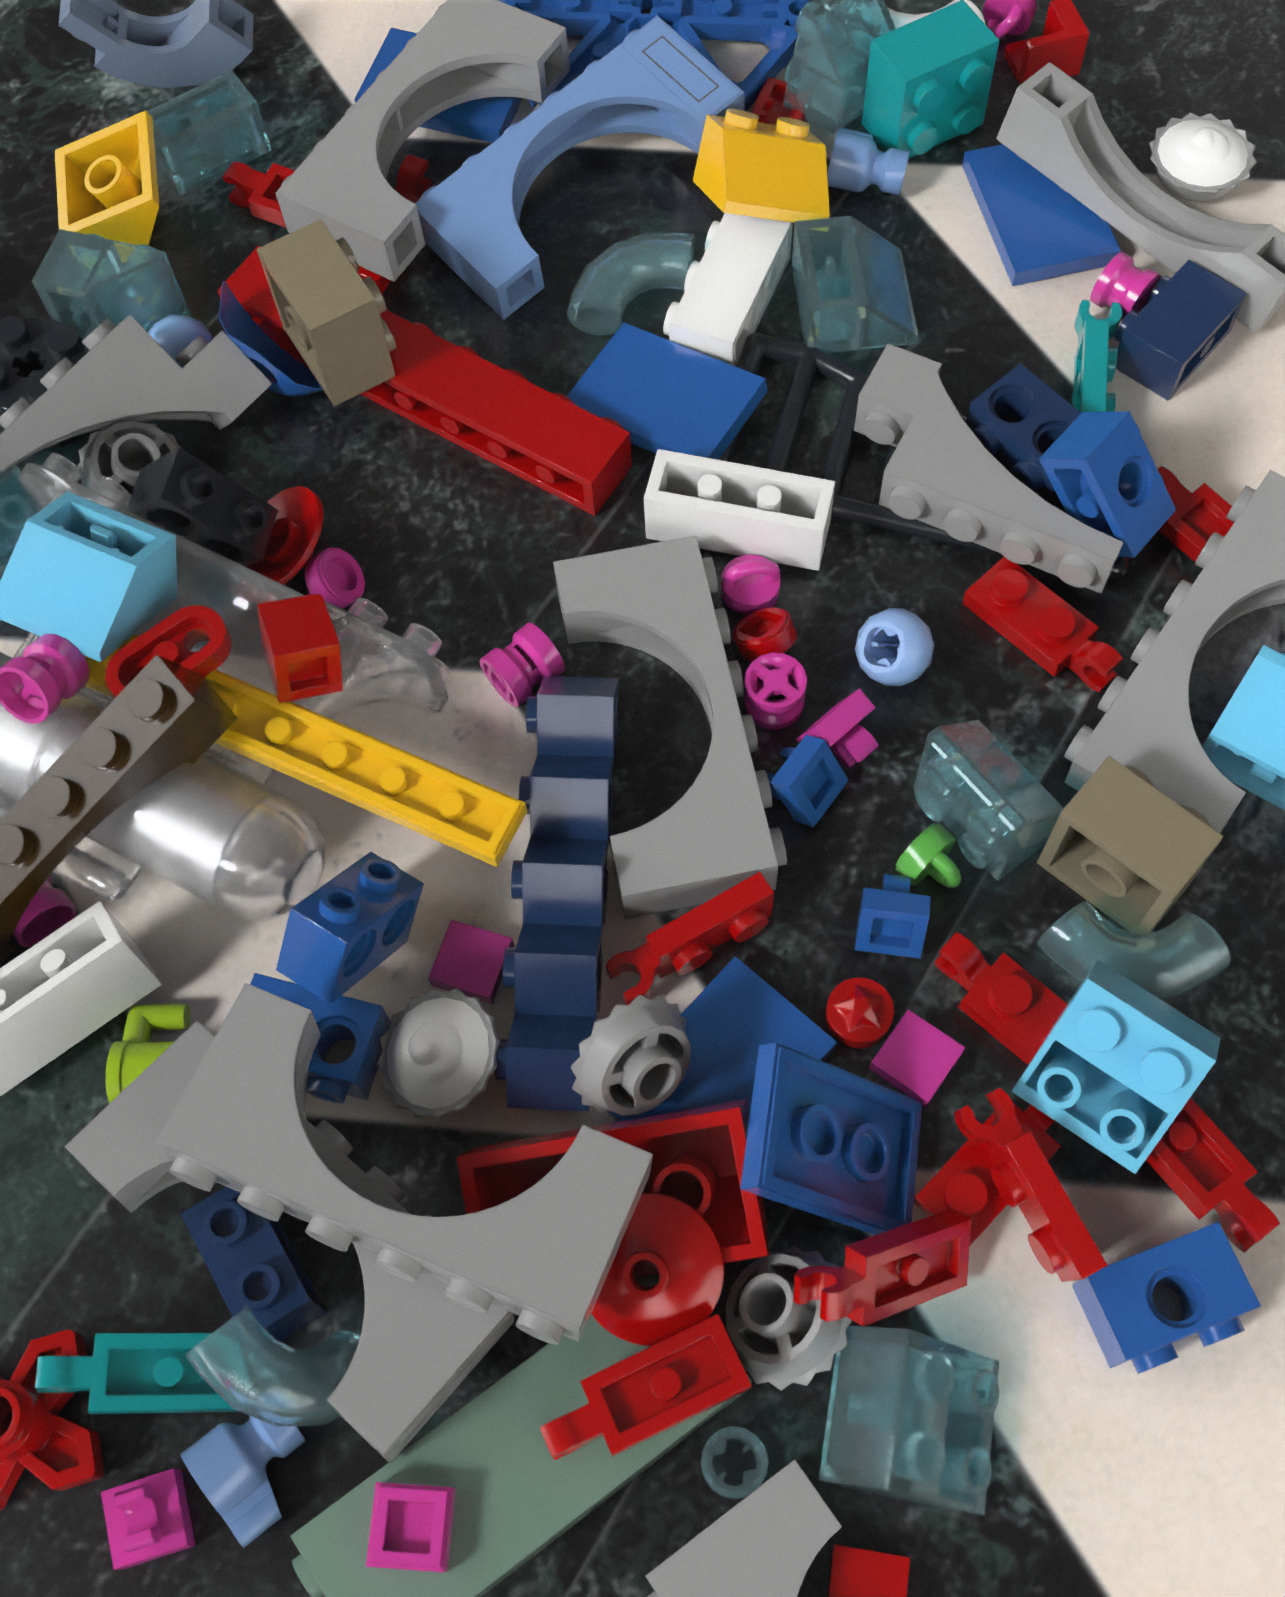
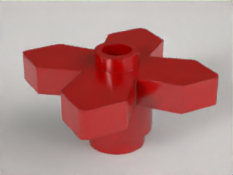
M67 1329L31 1340L10 1381L0 1374V1510L4 1509L24 1468H27L50 1489L59 1491L98 1480L104 1475L99 1432L59 1415V1412L75 1392L37 1393V1389H35L39 1356H87L84 1336L78 1332Z

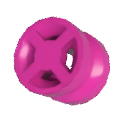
M1120 252L1112 258L1100 274L1091 292L1090 301L1100 308L1111 307L1112 302L1119 303L1122 308V321L1131 310L1134 309L1140 312L1146 306L1149 294L1162 276L1151 268L1144 271L1134 265V259L1131 256Z
M783 653L761 655L751 662L745 675L744 708L747 715H752L754 724L764 729L780 730L790 727L798 721L804 710L807 676L804 667L795 658ZM782 694L785 696V699L769 700L772 695Z

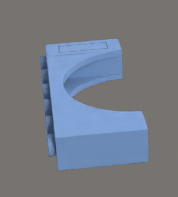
M656 16L642 28L630 32L620 45L602 59L590 63L580 76L562 90L550 94L540 107L522 121L510 125L502 136L479 154L470 156L460 169L438 186H433L426 190L415 203L424 241L504 320L545 288L539 255L530 247L519 228L521 208L530 186L552 160L569 148L589 139L603 135L631 132L668 138L698 154L706 115L725 117L727 109L744 111V92L659 16Z

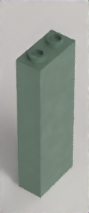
M654 1274L637 1277L636 1281L643 1286L650 1287L658 1283L660 1275ZM590 1315L579 1342L562 1335L558 1345L548 1343L399 1454L391 1464L387 1463L293 1533L290 1537L300 1552V1555L292 1560L294 1570L311 1597H322L324 1595L325 1597H482L745 1392L613 1458L604 1437L601 1436L584 1447L554 1461L540 1427L589 1403L580 1384L581 1380L651 1347L633 1344L614 1336ZM376 1482L456 1488L448 1572L366 1567Z

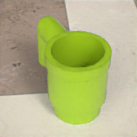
M188 1003L139 1004L129 1010L122 1041H115L108 1053L106 1092L109 1104L175 1042H150L152 1031L187 1030L189 1028L190 1007Z

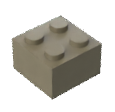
M319 219L257 249L283 328L333 406L395 377L389 352L396 349V344L387 324L379 315L386 311L384 299L371 277L362 280L357 273L359 271L357 260L345 238L342 237L335 240L323 221Z
M1108 756L1061 811L1037 864L1144 942L1187 889L1224 836L1211 828L1209 821L1200 812L1188 806H1180L1154 788L1152 781L1142 771L1132 766H1123L1111 756Z

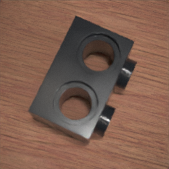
M178 447L141 468L125 515L176 535V550L218 575L226 577L263 560L279 510Z

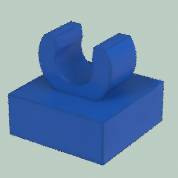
M805 735L796 748H783L779 753L785 762L775 775L772 773L766 774L769 780L771 795L775 799L782 800L794 821L814 828L849 780L827 742L820 738Z
M884 874L882 890L864 888L856 929L855 950L920 959L930 917L931 896L911 894L910 877Z

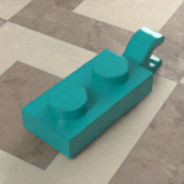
M1082 300L1074 323L1078 334V347L1074 357L1072 406L1081 413L1115 411L1116 394L1107 392V382H1112L1118 350L1117 347L1108 346V340L1113 338L1122 317V308L1119 303L1112 302L1108 317L1106 319H1097L1089 312L1090 300Z
M95 1333L93 1356H39L35 1389H37V1393L90 1391L88 1414L240 1412L242 1409L245 1341L241 1333Z

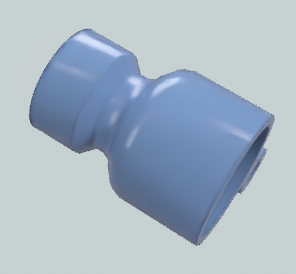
M839 128L827 173L828 187L862 192L869 185L873 184L877 185L881 192L900 196L910 151L890 148L883 152L877 149L872 134Z
M272 1392L251 1408L250 1417L247 1422L242 1425L229 1422L218 1424L180 1455L202 1492L216 1511L223 1517L241 1546L245 1548L282 1518L266 1474L267 1463L273 1457H287L306 1442V1439Z

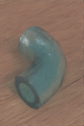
M680 232L642 233L610 245L585 266L571 295L567 311L569 321L585 333L592 335L613 334L621 325L623 313L628 303L638 294L651 289H676L684 291L686 275L694 258L695 235Z
M1088 901L1078 904L1058 919L1037 942V945L1050 960L1081 984L1096 961L1099 960L1157 998H1172L1217 976L1229 966L1231 961L1229 950L1221 936L1204 919L1195 914L1185 913L1169 926L1157 932L1133 933L1114 926L1102 917Z
M247 1306L187 1352L185 1357L197 1374L233 1409L275 1427L320 1426L340 1417L327 1399L347 1372L357 1350L360 1336L351 1331L340 1330L332 1333L323 1342L311 1349H294L278 1342L260 1324Z

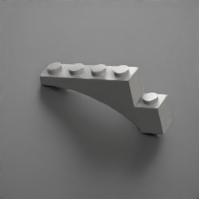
M130 314L117 326L107 318L82 341L90 350L83 358L73 365L64 357L40 380L48 389L32 405L22 396L0 416V425L5 429L0 433V474L39 451L74 436L111 427L116 423L152 420H196L212 422L221 430L232 423L272 383L223 331L209 342L201 335L197 336L175 357L183 366L181 368Z
M888 343L859 393L854 431L866 435L876 443L889 444L896 447L884 470L879 505L891 509L902 518L916 519L944 530L951 537L959 541L974 542L999 552L1014 563L1028 564L1056 575L1071 586L1086 587L1102 593L1123 542L1081 523L1046 502L1015 478L982 445L961 418L940 380L942 364Z

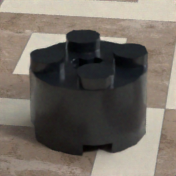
M7 316L0 320V416L22 396L31 405L48 389L40 380L64 357L75 365L88 353L81 337L73 326L52 319L23 320L18 316ZM58 443L42 451H56L62 449V447Z

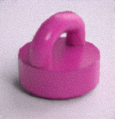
M986 0L983 6V15L988 22L987 27L998 39H1001L1008 33L1015 36L1024 34L1029 29L1037 12L1035 0Z
M330 547L312 557L305 566L304 577L308 588V595L321 594L328 612L346 608L359 600L364 593L365 580L358 562L349 553L340 548Z
M746 554L730 561L725 566L721 575V596L725 604L733 612L744 616L760 609L773 607L780 596V569L778 564L759 555Z

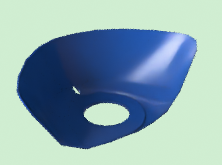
M223 281L219 320L227 336L272 383L268 389L276 394L287 396H304L323 390L308 367L302 365L281 349L255 323L239 303L227 282Z

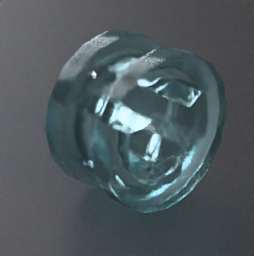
M731 1426L720 1429L709 1437L703 1448L701 1458L703 1477L711 1490L724 1498L736 1500L747 1497L760 1487L767 1474L768 1458L765 1447L757 1435L746 1428ZM739 1441L745 1444L742 1454L751 1450L756 1462L755 1469L744 1471L742 1485L738 1486L724 1483L723 1480L726 1477V1472L721 1473L717 1477L712 1465L713 1457L724 1455L726 1442Z

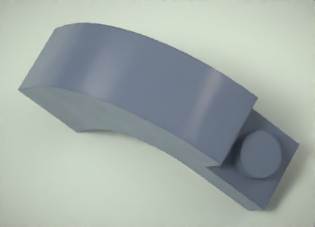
M61 0L58 26L70 32L75 38L96 48L94 67L116 78L134 84L156 88L201 85L224 76L253 51L254 14L234 0H195L187 9L174 15L161 17L146 16L132 12L112 0Z

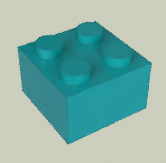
M960 0L872 39L870 43L862 125L869 134L873 135L874 140L884 152L890 148L910 151L909 158L924 154L934 146L961 134L970 133L976 127L983 125L999 39L964 0Z

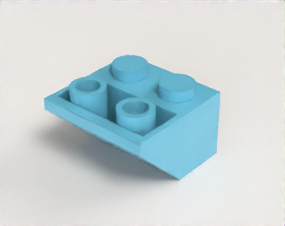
M67 491L26 521L0 580V620L38 636L44 634L61 636L76 646L82 655L102 662L178 597L176 535Z
M1263 645L1202 748L1210 761L1229 781L1285 810V653H1279Z
M1097 960L1041 1044L1012 1092L1136 1174L1216 1062L1221 1038Z

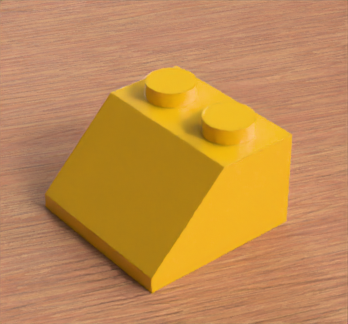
M727 109L725 117L706 115L693 182L723 213L827 227L830 212L826 147L822 141L809 132L810 125L808 123L786 117H779L776 125L759 123V116L738 109Z
M145 110L55 150L59 238L100 274L144 257L148 250L159 209L153 118Z

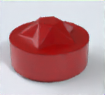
M769 607L757 610L744 617L734 629L733 639L741 657L746 661L753 662L761 655L786 652L795 643L797 631L788 611Z
M851 978L838 984L831 992L825 1012L826 1024L832 1036L843 1045L856 1049L869 1048L881 1042L888 1034L894 1018V1005L887 990L879 983L867 978Z

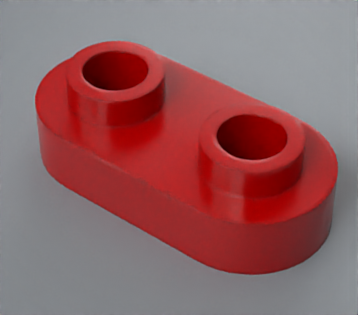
M202 605L183 607L117 651L107 664L105 671L106 684L116 698L156 655L171 660L205 677L220 667L228 658L232 647L230 632L221 616L215 610ZM200 641H209L200 650L191 651L192 647L196 643Z

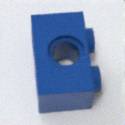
M1130 411L1082 412L1039 458L1066 513L1081 523L1123 542L1118 557L1135 558L1176 511L1164 485L1163 478L1155 466L1141 436L1140 429Z
M1219 1222L1110 1264L1087 1278L1076 1281L1072 1285L1110 1369L1132 1361L1137 1374L1179 1358L1173 1343L1198 1334L1203 1346L1206 1347L1245 1331L1239 1317L1261 1307ZM1155 1285L1167 1286L1179 1296L1182 1303V1315L1179 1321L1169 1320L1157 1311L1152 1298Z

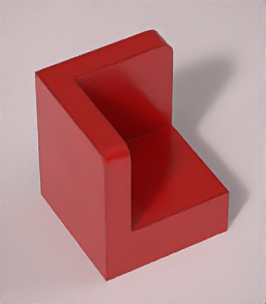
M1072 0L1050 1L1043 35L1007 44L1004 57L1019 85L1049 62L1068 76L1078 75L1090 32Z
M310 594L257 604L262 650L278 702H289L343 691L340 643L323 596L321 594Z

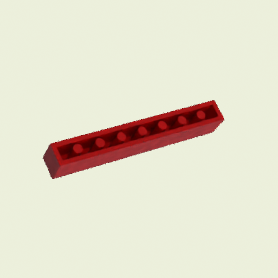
M257 246L226 282L239 303L270 339L299 363L308 367L283 328L257 252L260 246ZM222 286L217 290L220 298ZM387 308L386 311L379 314L387 324L396 344V349L389 352L395 377L360 395L596 516L632 468L630 432L624 430L618 422L609 417L600 418L576 406L570 398L561 393H550L530 383L522 374L513 369H503L481 358L470 347L464 345L457 346L435 335L430 328L422 323H411L391 313Z

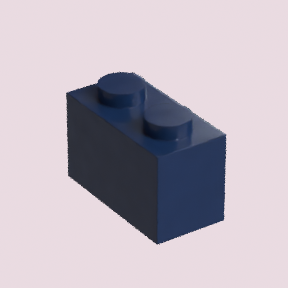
M1188 260L1172 278L1164 275L1156 283L1148 296L1146 306L1140 312L1134 309L1131 310L1120 323L1114 335V340L1119 342L1116 369L1168 401L1230 333L1247 293Z

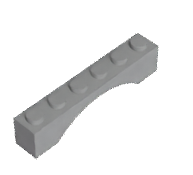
M1052 63L1046 64L1017 87L996 138L999 142L1174 273H1177L1188 260H1191L1247 293L1236 320L1240 321L1254 333L1262 328L1285 305V234L1272 224H1244L1218 219L1189 208L1163 192L1136 168L1119 147L1102 118L1093 93Z

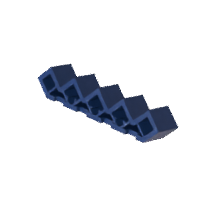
M544 676L537 696H528L526 706L527 733L537 734V757L530 776H521L519 784V800L526 803V815H530V839L523 860H514L511 872L512 899H522L523 924L516 948L506 947L504 953L503 985L504 988H515V1015L508 1039H500L496 1052L497 1068L494 1070L495 1080L506 1081L507 1108L590 1112V1106L582 1105V1095L572 1090L576 1076L571 1069V1065L580 1057L579 1043L591 1036L594 1022L597 1021V1012H600L603 970L602 932L603 924H606L609 878L607 852L608 840H610L612 832L614 802L613 765L614 759L616 760L618 741V678Z

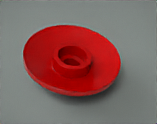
M302 486L291 487L276 494L267 502L279 511L262 561L236 572L239 584L246 590L254 594H266L275 591L291 580L312 558L314 548L321 533L324 513L320 498L310 489Z
M642 1193L591 1313L594 1319L614 1336L624 1341L644 1346H653L708 1319L719 1300L724 1282L723 1253L711 1225L696 1209L680 1199L659 1193ZM648 1260L657 1266L660 1277L656 1285L647 1287L636 1281L633 1274L636 1262Z

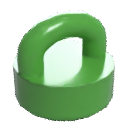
M940 823L930 825L900 856L895 865L896 871L902 876L910 877V884L913 886L929 874L938 883L947 888L957 887L961 882V874L954 862L947 856V853L951 850L957 839Z

